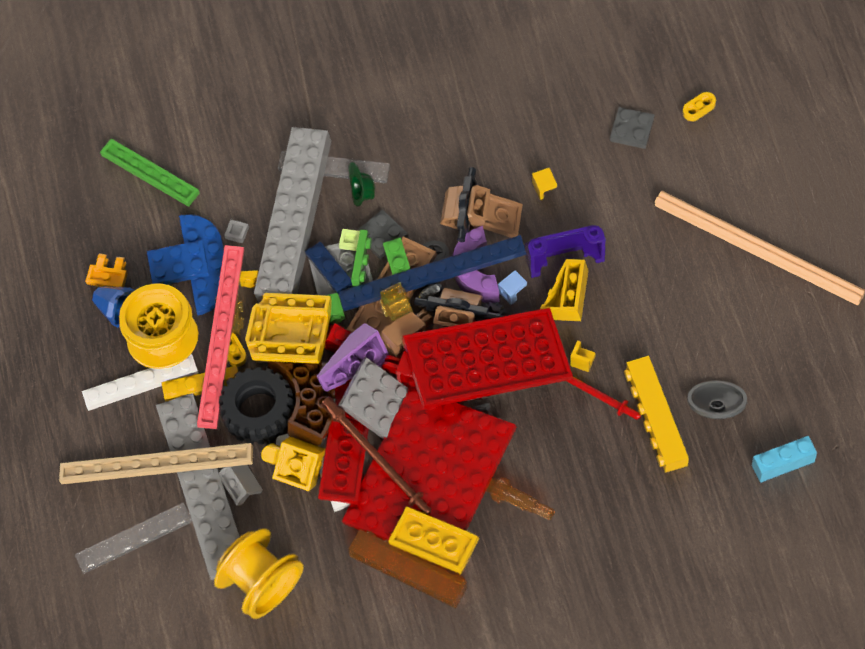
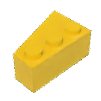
M565 260L556 277L553 288L549 290L545 303L541 305L540 309H551L554 320L581 321L588 277V268L585 260Z

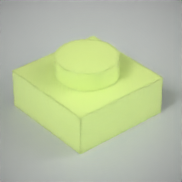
M342 229L339 249L356 251L360 231Z

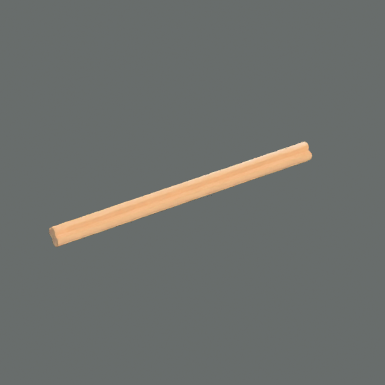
M661 191L655 200L656 207L851 303L859 305L864 297V289L664 191Z

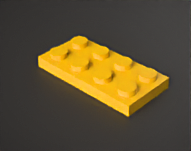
M406 507L388 542L390 545L461 574L479 538L477 535Z

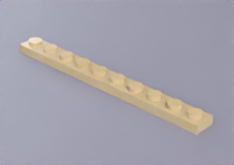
M251 443L60 463L59 481L61 484L250 465L253 464V446Z

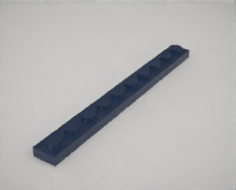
M519 235L340 291L339 296L344 311L527 255L522 237Z

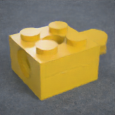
M289 436L282 442L281 446L273 443L268 444L263 448L261 456L265 462L276 465L272 479L310 491L316 486L326 449Z

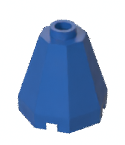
M98 287L93 293L92 301L108 321L118 328L120 327L119 316L122 304L135 290L127 287Z

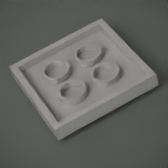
M339 243L324 246L351 279L356 251L339 249ZM309 260L317 295L326 296L336 293ZM369 264L364 266L366 277L365 282H361V285L373 281Z
M364 358L338 407L343 408L345 412L384 439V437H388L392 421L409 389L371 360Z

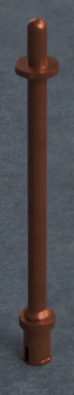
M331 397L324 399L321 406L332 416L333 422H340L409 496L410 506L416 504L424 514L429 515L431 509L421 499L424 494L422 492L416 493L345 417V410L343 408H339Z

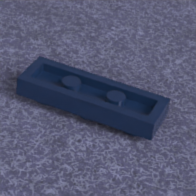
M321 242L305 251V255L338 295L340 291L352 286L350 277Z

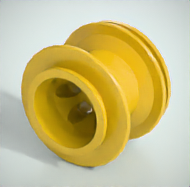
M149 284L132 292L123 302L119 316L120 330L127 340V347L131 356L138 363L149 368L164 369L181 363L193 352L198 341V326L192 317L189 301L179 290L166 284Z
M266 528L245 533L232 543L217 564V573L214 580L215 586L219 589L226 588L235 583L246 593L242 611L253 619L261 618L277 607L292 591L303 572V564L298 561L297 555H287L278 560L267 549L271 532Z

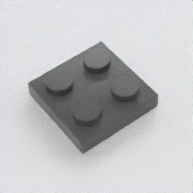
M619 107L611 132L610 142L646 149L655 115Z
M383 210L357 230H368L369 238H372L371 249L369 250L379 259L386 255L383 243L400 237L401 239L408 237L407 232Z

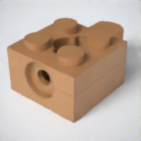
M423 309L417 315L411 310L401 313L392 324H387L382 329L381 339L389 355L401 358L405 351L402 341L403 335L423 332L432 323L433 317L426 310Z

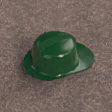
M351 162L349 164V178L352 188V199L355 206L359 207L363 201L374 199L375 184L370 175L360 173L356 163Z

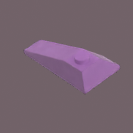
M364 323L348 336L317 375L324 391L334 389L345 384L347 380L352 379L364 358H368L380 368L382 367L385 357L389 353L378 330Z

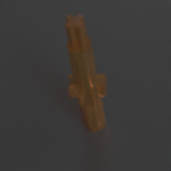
M492 477L486 492L490 493L492 500L498 503L501 500H505L548 520H551L555 514L554 509L540 503L532 496L511 487L510 480L501 477V479Z

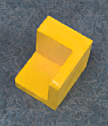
M550 168L532 173V183L540 200L544 199V192L557 188V183Z
M577 340L571 354V366L589 372L596 353L581 348V341Z

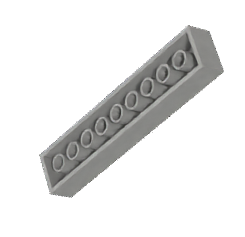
M296 127L291 129L254 290L258 303L262 301L265 293L298 294L306 258L305 251L309 245L331 145V139L327 130Z

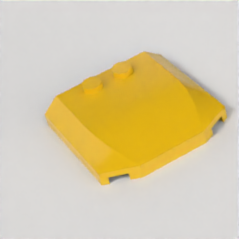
M265 293L262 301L259 304L256 303L252 308L245 338L252 360L319 364L322 360L331 316V296Z

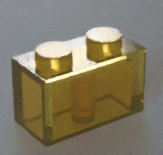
M401 282L380 292L382 298L379 300L381 309L385 317L389 316L392 322L413 312L409 297Z

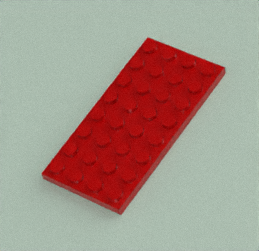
M550 308L403 335L402 337L423 409L567 381L573 377Z

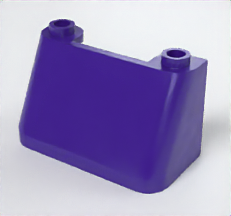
M591 225L528 241L524 247L531 278L541 276V268L547 266L546 257L581 249L584 257H593L595 263L604 262L606 239L603 230L599 226Z

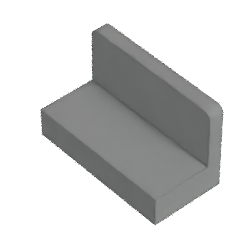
M248 465L223 467L219 472L222 483L236 505H242L250 495L260 494L263 491Z

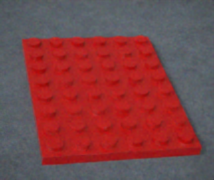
M410 386L391 423L388 437H384L378 452L416 493L422 492L424 494L421 499L431 509V513L428 516L467 531L517 427L516 424L458 403L423 409L417 388ZM373 459L360 485L358 505L350 504L342 522L345 525L389 541L406 507L421 513L423 512L416 504L413 506L409 505V496Z

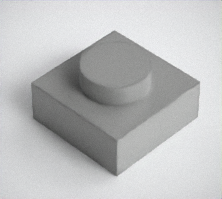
M230 220L224 235L225 239L243 243L249 229L248 224Z

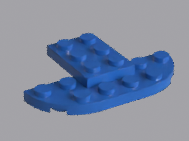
M179 215L184 244L147 251L152 284L166 285L191 280L196 312L199 316L213 310L216 306L224 248L219 231L210 221L196 215Z

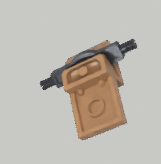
M469 168L468 176L465 177L463 186L449 187L446 191L440 224L458 229L457 240L459 242H465L466 233L481 226L485 230L511 238L518 236L523 204L490 194L491 189L478 186L475 180L476 168Z
M448 288L443 289L440 298L428 296V299L416 297L414 305L424 306L426 311L435 313L433 330L500 317V314L489 312V308L481 307L482 295Z

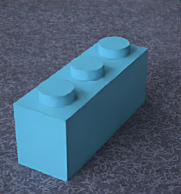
M809 436L754 456L752 467L761 483L814 463L817 451Z

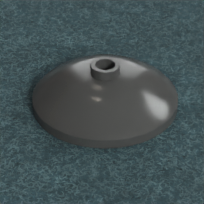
M707 381L694 386L689 391L688 405L694 412L703 417L727 419L738 415L745 409L747 395L742 388L733 383Z

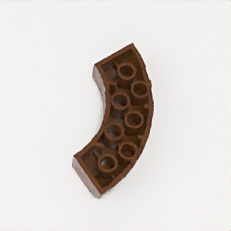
M322 360L319 364L268 361V368L272 369L274 374L278 372L283 376V379L287 380L295 399V409L288 421V436L315 446L321 445L332 423V416L321 406V403L327 397H331L334 402L336 401L335 388L324 391L317 378V375L326 363Z

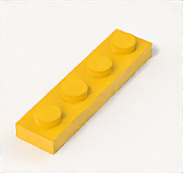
M237 366L226 368L224 386L227 387L229 378H235V374L238 372ZM205 373L161 382L165 402L191 393L194 396L202 395Z

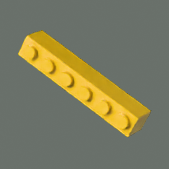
M646 356L627 362L626 370H624L625 378L632 384V387H630L633 398L638 400V412L645 418V421H643L646 432L651 434L650 442L653 450L656 449L658 452L657 461L659 466H663L665 473L688 466L689 457L650 357Z

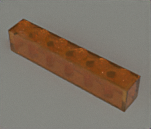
M359 530L348 549L350 557L455 609L457 608L467 590V581H465L464 577L459 574L453 575L440 565L434 566L424 558H418L412 555V553L390 545L389 540H381L371 531L364 532Z

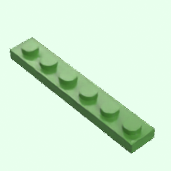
M113 139L100 152L101 156L188 207L199 195L197 188Z

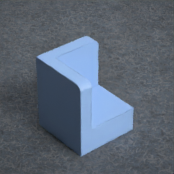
M513 271L498 283L499 294L512 305L517 301V293L527 286V281L516 271Z

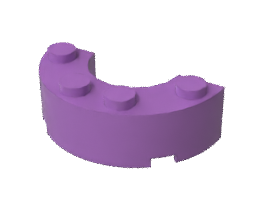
M483 226L466 233L465 242L457 243L453 256L487 246ZM475 270L455 277L458 286L463 292L482 295V302H500L495 275H486Z

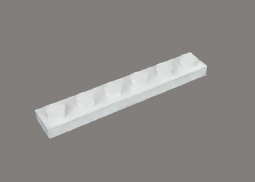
M190 354L184 361L175 366L164 369L149 368L84 390L82 393L89 411L162 386L161 382L198 374V370L193 356Z

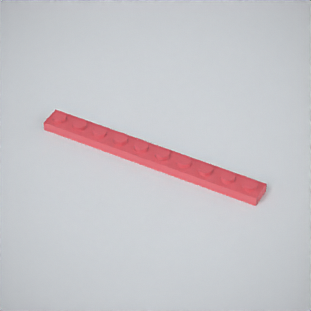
M225 245L197 422L199 428H218L220 414L219 397L222 395L221 390L225 381L244 247Z

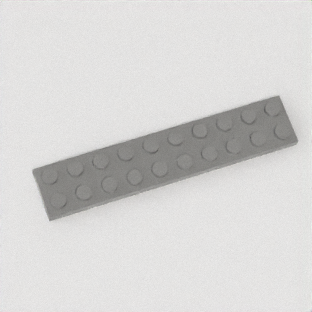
M193 393L156 405L170 452L210 448L205 429L197 426L199 410ZM217 468L177 472L209 576L213 580L217 573L216 567L220 558L231 544L239 538Z

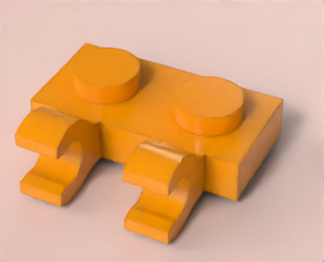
M99 254L96 265H90L85 281L86 284L99 287H124L128 274L125 271V258L117 257L114 268H108L109 259H106L107 255Z

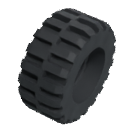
M256 367V370L247 368L245 369L246 372L243 373L239 371L235 374L234 379L229 378L227 387L223 386L221 390L222 395L219 397V409L225 427L228 428L232 436L236 435L237 440L241 442L244 439L252 445L254 442H258V445H261L267 440L273 442L276 436L285 434L284 429L288 430V421L295 409V401L289 383L286 379H283L281 374L278 372L274 374V371L269 368L266 371L262 367ZM265 394L275 400L272 410L264 416L251 418L240 413L242 403L250 396Z

